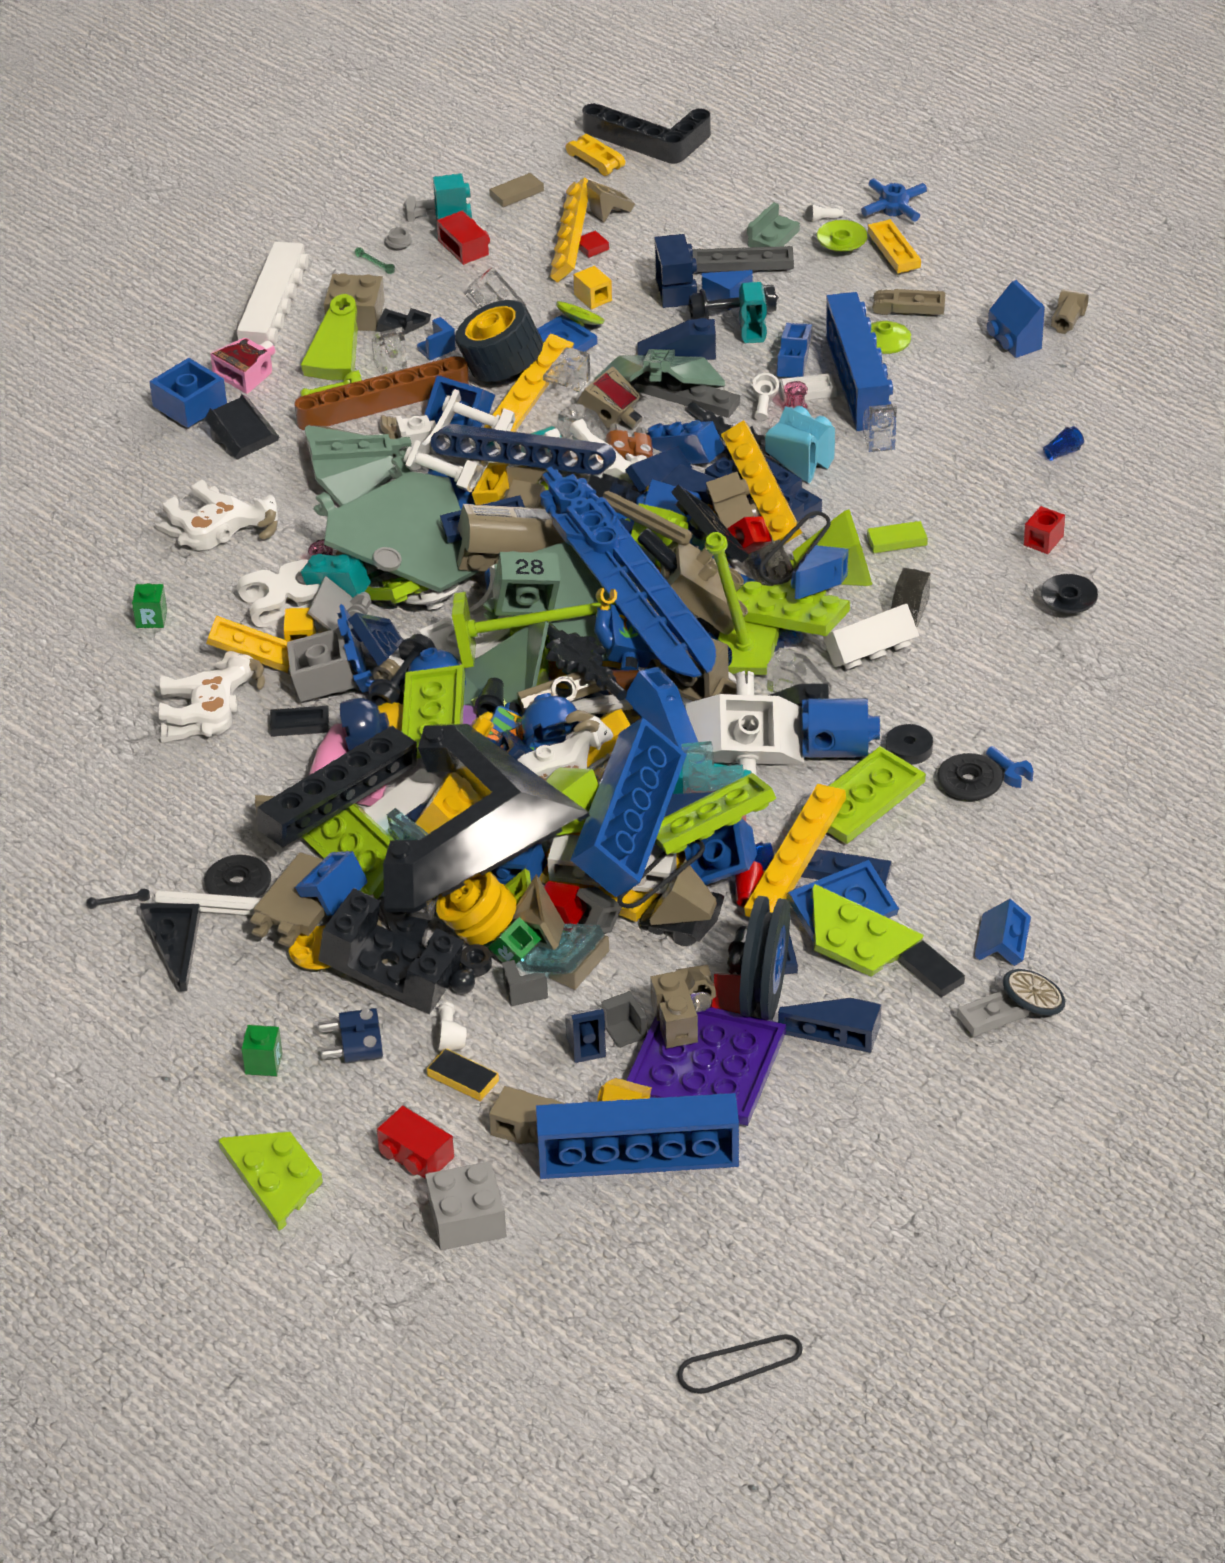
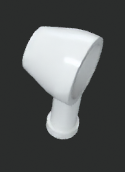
M761 373L754 378L752 387L758 399L757 411H755L754 417L757 420L764 421L768 418V403L776 396L779 390V381L773 374Z
M444 1002L439 1006L440 1028L437 1050L440 1052L444 1049L454 1051L465 1047L467 1029L453 1022L455 1007L449 1002Z

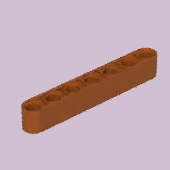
M453 356L301 396L295 401L297 427L304 431L308 425L331 426L428 400L437 375L469 385L468 363L461 356Z

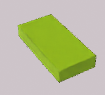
M921 521L867 528V537L873 553L928 545V537Z

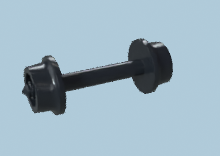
M763 285L767 313L776 311L779 297L776 295L774 285ZM700 289L699 293L689 295V305L686 309L690 312L691 320L699 318L709 319V311L740 307L739 297L707 301L705 290Z
M414 634L410 638L403 640L398 650L401 659L404 660L403 664L390 681L387 679L374 680L369 686L367 699L377 706L394 702L404 705V694L399 687L404 682L409 665L415 657L427 648H436L433 641L422 634Z

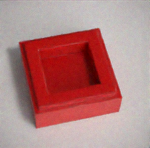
M595 230L581 236L578 249L590 258L609 250V242Z

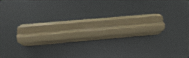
M606 491L603 493V498L608 501L615 512L680 545L686 546L689 544L692 538L690 531L613 492Z

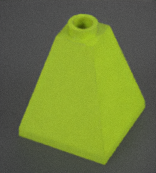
M850 509L844 510L831 521L829 529L817 545L848 549V574L842 585H873ZM824 527L792 551L794 559L789 560L792 571Z
M560 767L554 770L546 780L589 812L599 787L593 769ZM576 819L561 827L563 831L557 835L581 832L586 819L581 822Z

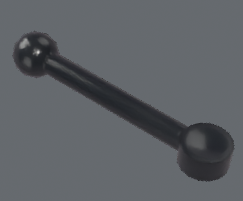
M144 888L140 889L138 893L101 899L90 897L86 900V906L94 909L97 905L134 899L147 901L150 899V891Z

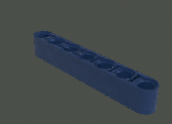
M457 424L444 426L432 435L430 441L433 450L441 455L538 468L552 467L554 470L592 475L603 473L616 460L615 450L605 443ZM444 435L449 438L450 444L445 440ZM469 438L474 441L475 447L471 445ZM494 441L500 445L501 450L496 448ZM519 445L525 448L526 454L521 451ZM545 448L550 450L552 457L546 454ZM570 451L576 454L578 460L572 458ZM596 454L603 459V464L597 460Z

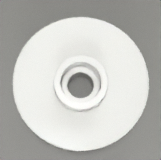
M457 583L440 593L432 589L417 594L412 592L407 595L408 599L405 602L414 605H426L427 609H436L443 606V600L459 589V584Z

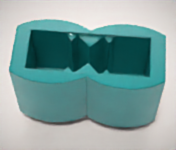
M761 282L742 283L739 288V321L742 339L744 343H762L767 336L765 321L767 305L764 287Z

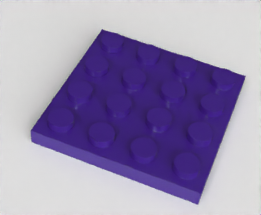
M693 1003L698 1016V1042L666 1048L660 1031V1021H657L655 1016L626 1081L651 1087L650 1098L736 1093L739 1124L748 1126L785 1037L786 1024L752 1016L746 1017L739 1013L709 1006L698 1007L696 1003Z

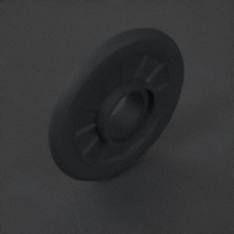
M963 753L945 760L938 769L937 779L941 788L949 795L958 799L973 801L988 798L996 793L1002 785L1003 774L998 764L992 759L980 754ZM974 774L977 778L966 779L963 775Z
M240 854L227 856L216 861L210 866L204 877V886L208 894L255 898L260 897L268 889L271 882V872L262 860L254 856ZM236 876L245 878L241 882L230 881V879Z

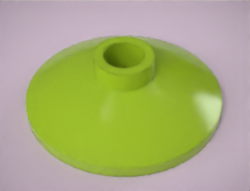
M834 220L823 224L818 229L817 239L822 246L828 249L850 251L861 247L866 242L867 231L857 222Z
M557 301L556 306L563 314L582 327L584 324H604L605 320L591 311L566 302Z
M876 321L871 323V332L876 334V348H881L882 354L900 352L910 344L911 333L904 325L893 321Z

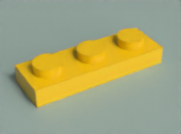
M891 219L868 224L867 233L897 273L921 268V258Z
M216 616L206 644L225 651L249 655L264 665L288 673L290 667L287 642L289 641Z

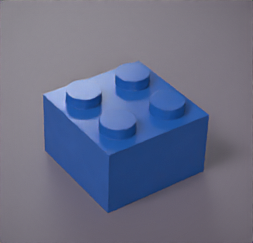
M191 358L185 359L149 381L153 407L187 428L205 418L210 408L214 410L227 404L224 378Z

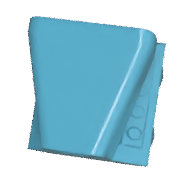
M785 406L779 422L766 433L765 451L803 481L810 483L814 477L816 465L828 469L834 460L835 427L824 416L812 417L803 406H796L795 408Z

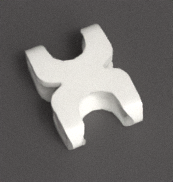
M309 560L286 563L280 567L279 574H275L270 570H260L246 574L239 579L237 591L244 601L248 603L253 602L250 608V617L257 627H268L283 623L285 609L311 607L313 602L308 600L315 598L320 584L306 585L303 577L298 576ZM252 585H257V586H258V587L252 588V589H250V590H246L249 586H252ZM268 611L265 615L259 616L262 612Z

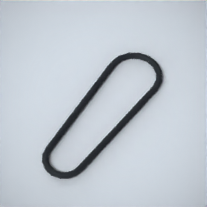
M820 511L808 513L761 562L759 566L761 578L774 585H781L790 581L793 572H796L799 564L805 560L806 554L811 552L831 525L829 516ZM814 515L824 517L827 523L791 574L783 580H772L766 577L763 573L764 565L808 518Z
M699 839L693 841L692 843L700 845L699 852L643 898L634 903H623L622 898L631 890L629 889L618 896V904L623 908H634L644 903L700 858L705 850L704 843ZM665 852L645 869L642 879L667 856Z
M782 1334L691 1357L685 1360L679 1367L677 1373L678 1381L689 1392L697 1394L708 1393L797 1360L802 1355V1343L793 1335ZM784 1339L795 1342L798 1348L797 1353L790 1358L707 1388H693L683 1379L684 1369L687 1365L696 1361Z

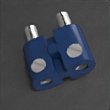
M377 1008L339 1013V1019L318 1022V1031L320 1033L341 1030L343 1046L322 1048V1059L344 1057L345 1063L383 1058Z

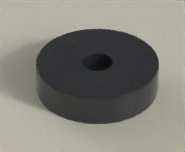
M899 725L888 732L886 736V750L911 765L919 764L926 761L932 755L933 736L926 728L919 725Z

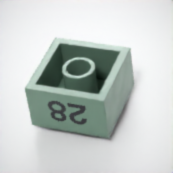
M500 552L492 587L495 615L517 616L554 610L561 581L558 553Z

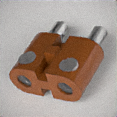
M618 424L610 425V432L606 435V443L611 445L625 460L627 453L633 456L644 455L647 458L654 456L652 439L649 435L645 434L643 427H638L633 437H628V431L619 430Z

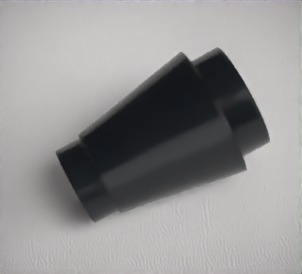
M493 677L487 680L475 701V707L479 716L485 712L492 713L497 706L504 707V683L501 679Z

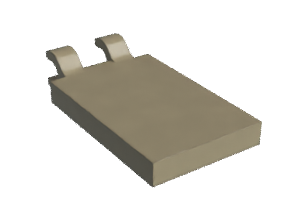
M299 852L255 906L254 914L250 919L251 923L256 924L252 930L253 935L263 938L267 935L271 926L275 924L279 926L278 932L283 933L279 944L291 947L300 933L308 936L311 934L326 913L318 897H300L295 887L323 859Z

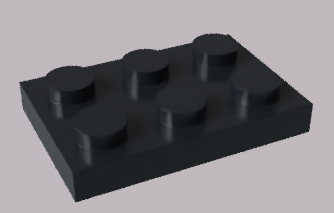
M679 484L671 491L678 500L675 504L678 509L685 515L689 514L692 517L689 520L691 525L699 532L703 531L706 534L703 537L705 541L709 534L719 532L726 537L728 542L725 550L726 558L730 560L734 557L743 563L750 556L709 505Z

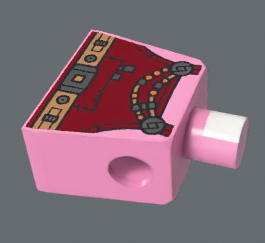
M242 338L210 354L212 371L224 378V381L248 394L271 374V356L275 354V347L270 341H265L258 345L247 338Z

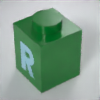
M135 584L132 606L136 628H164L167 615L164 584Z
M518 917L488 948L502 962L514 960L517 964L541 938Z
M247 1025L242 1045L245 1075L277 1077L283 1053L279 1027Z

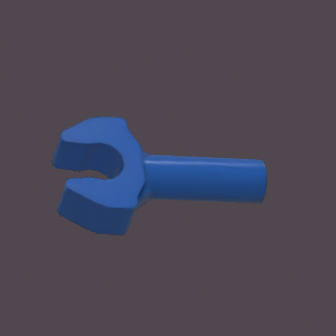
M994 746L987 749L986 755L1005 770L1004 782L1007 785L1021 788L1022 777L1020 775L1031 782L1033 781V767L1027 760L1014 763Z

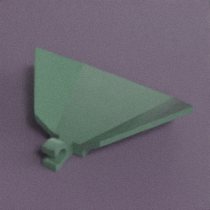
M649 349L646 356L619 355L595 377L596 380L613 366L628 382L649 371L651 372L650 381H661L662 372H668L682 383L725 386V380L704 357L675 356V350Z
M312 425L306 426L304 430L316 481L340 506L380 487L392 478L388 471L394 467L391 463L393 454L404 458L408 447H411L412 444L410 437L390 439L389 434L364 435L327 426Z
M544 621L524 627L475 659L474 667L464 668L466 677L464 705L473 706L471 700L480 695L487 680L493 677L503 681L504 700L506 703L514 702L519 704L516 693L534 687L537 684L549 623Z

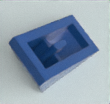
M753 271L701 273L702 289L705 290L707 300L739 297L741 284L753 282Z

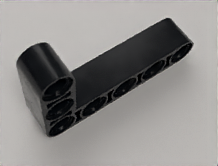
M596 103L587 104L582 108L583 131L585 134L671 164H677L685 160L711 136L710 112L702 108L690 111L671 129Z

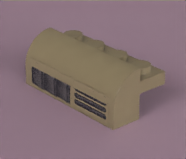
M463 504L457 527L462 538L457 565L459 570L487 571L490 566L498 563L500 552L516 551L531 553L563 543L565 540L555 529L553 519L545 509Z

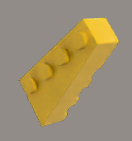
M448 772L414 826L424 836H427L482 798L472 789L471 784L465 778H461L456 772Z

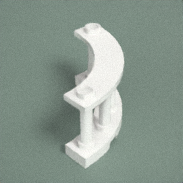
M454 389L452 395L446 397L442 407L444 412L431 434L422 443L416 440L413 447H408L404 456V462H406L407 468L414 471L424 466L455 478L454 481L457 482L458 488L472 492L488 463L494 462L438 454L431 447L432 435L450 424L455 413L489 425L492 429L511 431L516 419L514 412L505 408L501 416L497 415L495 417L459 403L461 400L460 392ZM469 438L471 445L475 447L474 441ZM494 441L496 448H500V445ZM432 454L437 455V456H439V457H442V458H444V459L450 460V461L455 462V463H457V464H460V465H462V466L458 467V466L453 465V464H451V463H448V462H446V461H443V460H440V459H438V458H435V457H433V456H431V455H432Z

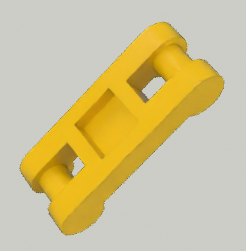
M588 134L580 136L578 141L568 142L565 146L570 156L576 155L595 166L603 176L612 173L613 169H620L625 166L623 155Z

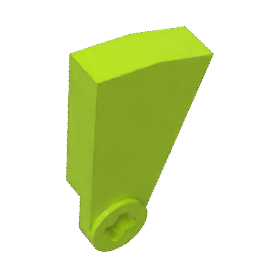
M340 294L331 300L330 307L301 363L304 376L325 380H344L348 373L355 371L358 334L356 323L357 305L351 295ZM343 305H348L344 308V310H340V308H342Z

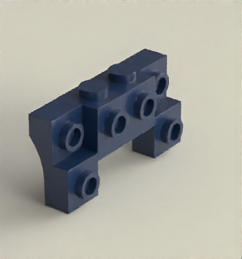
M722 457L705 469V474L714 478L738 472L740 480L743 479L733 459L730 461ZM765 458L797 521L803 519L810 512H822V499L802 488V479Z

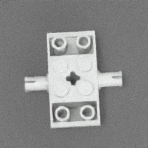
M745 671L735 674L737 695L718 694L685 704V709L701 748L697 753L687 755V758L707 762L738 763L739 768L751 770L756 776V764H804L802 707L779 696L754 695L753 672L748 671L747 677H745Z

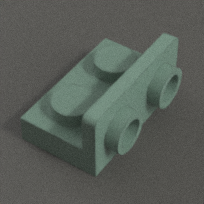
M773 202L754 221L749 223L747 227L748 247L784 246L800 231V223L788 217L780 216L779 204Z

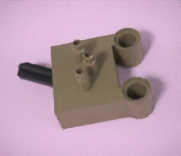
M645 529L639 535L638 542L661 563L662 576L687 608L712 624L720 632L727 635L730 634L735 628L715 559L712 558L713 554L709 553L706 547L701 551L690 543L684 546L672 541L667 546L650 529ZM729 567L737 592L744 584V580L736 570ZM739 600L743 617L748 614V610Z

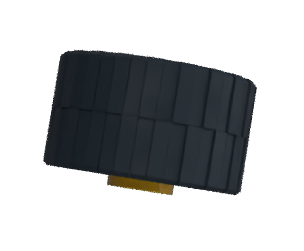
M517 300L496 301L482 306V308L475 310L464 319L455 334L456 344L468 363L473 377L484 382L506 380L521 373L537 360L543 347L542 338L527 307Z

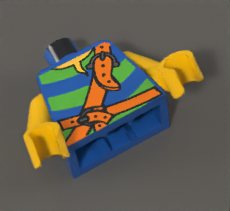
M509 702L504 707L497 706L492 713L485 712L473 720L470 725L493 743L508 729L526 744L522 729L523 715H521V709L517 703ZM531 742L529 747L536 750L537 748H535L534 743Z

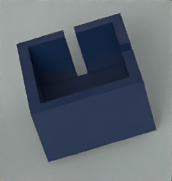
M685 234L654 237L655 280L663 308L689 305V295L697 294L696 279H693V274L697 273L696 258H693L692 244H687Z

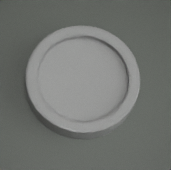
M381 547L374 552L373 563L383 571H394L401 565V555L393 548Z

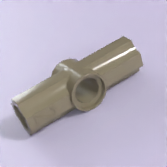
M575 672L517 692L516 694L520 709L524 713L538 695L550 693L551 696H558L555 690L558 683H565L568 686L569 695L566 699L569 701L602 691V689L596 685L595 681L586 682L584 673Z

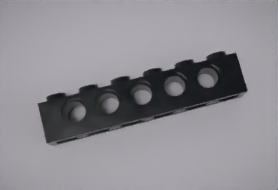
M390 726L377 733L374 737L354 747L336 760L331 761L326 766L258 806V831L282 848L415 767L417 765V742L394 726Z

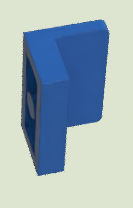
M353 851L331 852L295 888L300 897H318L327 916H333L353 888L360 890L367 883V878Z
M1011 898L984 912L975 957L982 960L995 952H999L1013 966L1024 960L1031 916Z

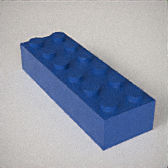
M857 292L826 295V340L856 431L888 428V417H892V404L889 401V396L893 395V384L891 379L887 380L886 363L882 364L881 348H876V334L871 332L870 317H866L865 302L860 301Z
M641 718L619 733L589 810L590 817L586 818L570 861L614 897H618L641 882L687 756L684 751L645 718Z
M736 1093L536 1105L540 1179L739 1167V1119Z

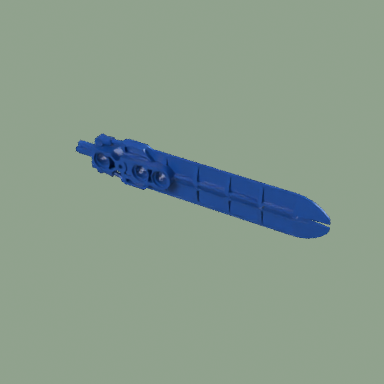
M552 467L546 468L547 472L542 474V478L547 483L549 490L543 491L540 494L541 505L551 515L555 529L565 542L574 548L609 596L611 589L616 590L617 599L615 604L656 658L667 668L677 673L691 677L701 676V672L687 654L688 652L706 674L711 672L716 661V648L713 640L618 519V514L608 501L603 497L599 498L596 495V491L587 484L586 479H577L574 474L562 477L557 469L554 470Z

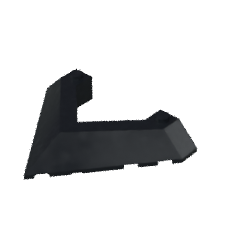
M469 724L425 725L418 750L427 773L456 772L461 778H465L471 784L472 789L482 799L420 840H390L383 863L385 911L417 912L426 907V901L439 894L445 897L463 887L466 879L479 872L483 876L528 851V848L533 845L541 844L563 831L561 827L576 819L581 822L590 817L589 812Z

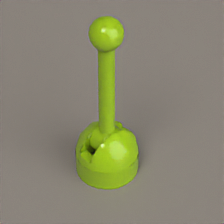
M356 370L348 373L344 377V381L310 390L303 388L300 391V395L304 396L361 381L360 371Z

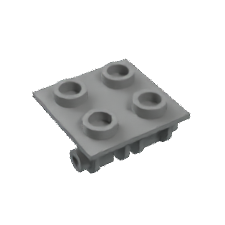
M325 576L308 614L328 630L339 628L337 619H340L337 613L341 612L340 604L344 605L350 616L355 613L368 614L369 610L367 608L371 604L370 595L366 592H361L355 597H351Z

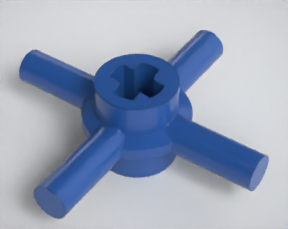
M875 178L869 181V187L880 194L879 201L861 208L864 217L883 210L888 216L905 214L914 222L919 220L920 213L908 204L909 199L927 192V187L924 183L906 189L899 183H890L884 186Z

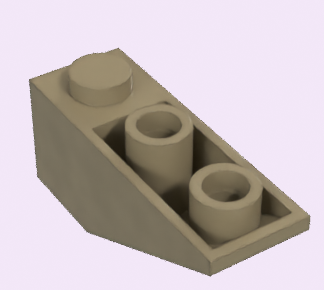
M504 1086L489 1113L490 1133L492 1136L519 1144L538 1143L536 1105L566 1103L531 1094L521 1089Z

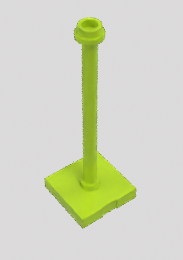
M713 532L707 536L705 547L714 556L735 628L728 635L720 632L718 641L728 645V671L732 674L745 671V674H747L749 671L753 672L754 675H771L775 646H777L780 628L744 621L725 554L728 546L727 539L721 533Z
M466 592L454 593L452 620L461 663L464 668L474 667L475 637H478V633L528 626L544 621L552 622L596 615L597 608H600L601 603L597 602L476 622L475 619L471 620Z

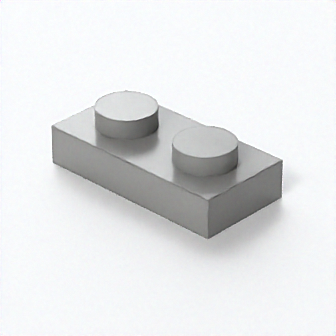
M1001 990L958 1007L957 1016L971 1035L975 1037L1029 1016V1011L1015 1003L1005 990Z

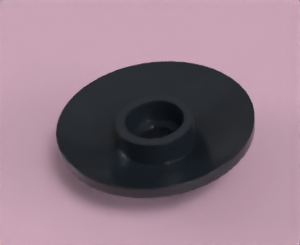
M1060 574L1045 581L1041 588V597L1047 606L1056 611L1079 613L1095 605L1098 599V589L1086 577L1076 574Z

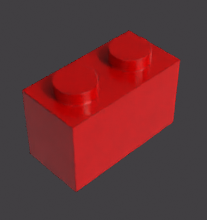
M464 211L437 220L438 241L463 265L489 255L488 244H490V237L487 231L479 227L475 220L470 218Z
M403 1105L377 1128L378 1148L382 1155L387 1159L395 1160L405 1166L411 1174L419 1175L425 1180V1174L442 1170L455 1157L453 1136Z

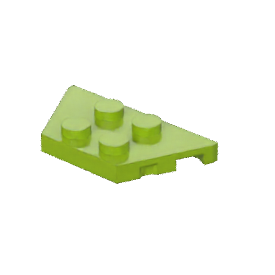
M814 884L811 898H813L812 922L815 932L813 936L814 950L872 977L881 971L884 965L893 963L899 959V954L923 939V934L819 885Z
M291 1131L222 1137L218 1139L219 1148L278 1231L287 1225L286 1218L293 1210L299 1211L306 1203L307 1197L314 1193L323 1183L322 1173Z

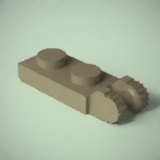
M881 289L874 293L873 299L875 302H873L872 308L874 313L879 315H888L891 312L927 314L931 316L944 315L946 293L944 291Z

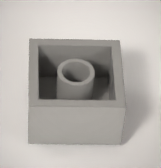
M339 628L287 642L290 673L300 702L315 700L321 696L336 692H345L356 687L353 677L354 670L347 659L344 648L346 642L344 637L341 636Z
M491 1161L425 1174L427 1198L440 1250L507 1237L505 1210Z

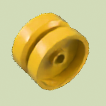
M491 871L483 876L480 872L464 881L465 885L445 897L439 894L436 901V912L439 918L448 927L454 929L455 933L469 945H484L494 940L504 932L516 911V898L504 884L499 883Z

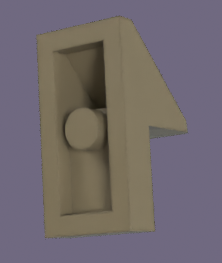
M588 180L586 185L590 210L602 222L606 221L612 209L618 212L621 209L631 212L634 208L635 203L623 192Z

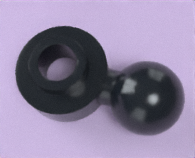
M473 944L463 949L460 962L461 969L455 971L450 979V985L456 993L467 994L471 992L475 986L474 976H482L491 969V952L486 946Z

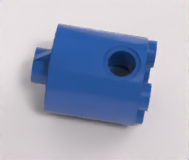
M868 698L802 700L803 757L865 758L868 756V742L880 740V716H870L868 714Z

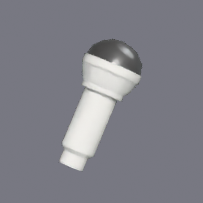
M812 204L806 208L805 217L812 222L821 220V218L843 217V210L838 208H821Z

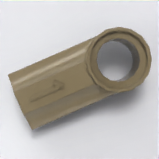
M1068 289L1061 290L1057 309L1051 319V326L1056 329L1057 333L1066 334L1068 331L1073 330L1079 316L1085 315L1089 300L1087 293Z
M700 965L676 969V971L681 970L692 1002L696 1003L698 1007L709 1006L711 1000L716 997L709 966Z

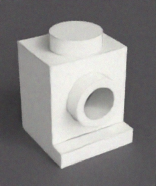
M401 415L395 416L398 439L410 437L411 447L414 446L416 440L422 443L436 426L435 421H429L427 415L413 416L407 419H402Z

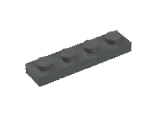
M793 246L693 249V258H696L697 272L701 273L744 270L783 271L794 269Z
M646 371L634 382V389L639 393L684 406L695 402L704 410H710L714 414L730 418L740 405V395L703 384L682 383L674 376L664 373L661 374V381H650L651 372Z

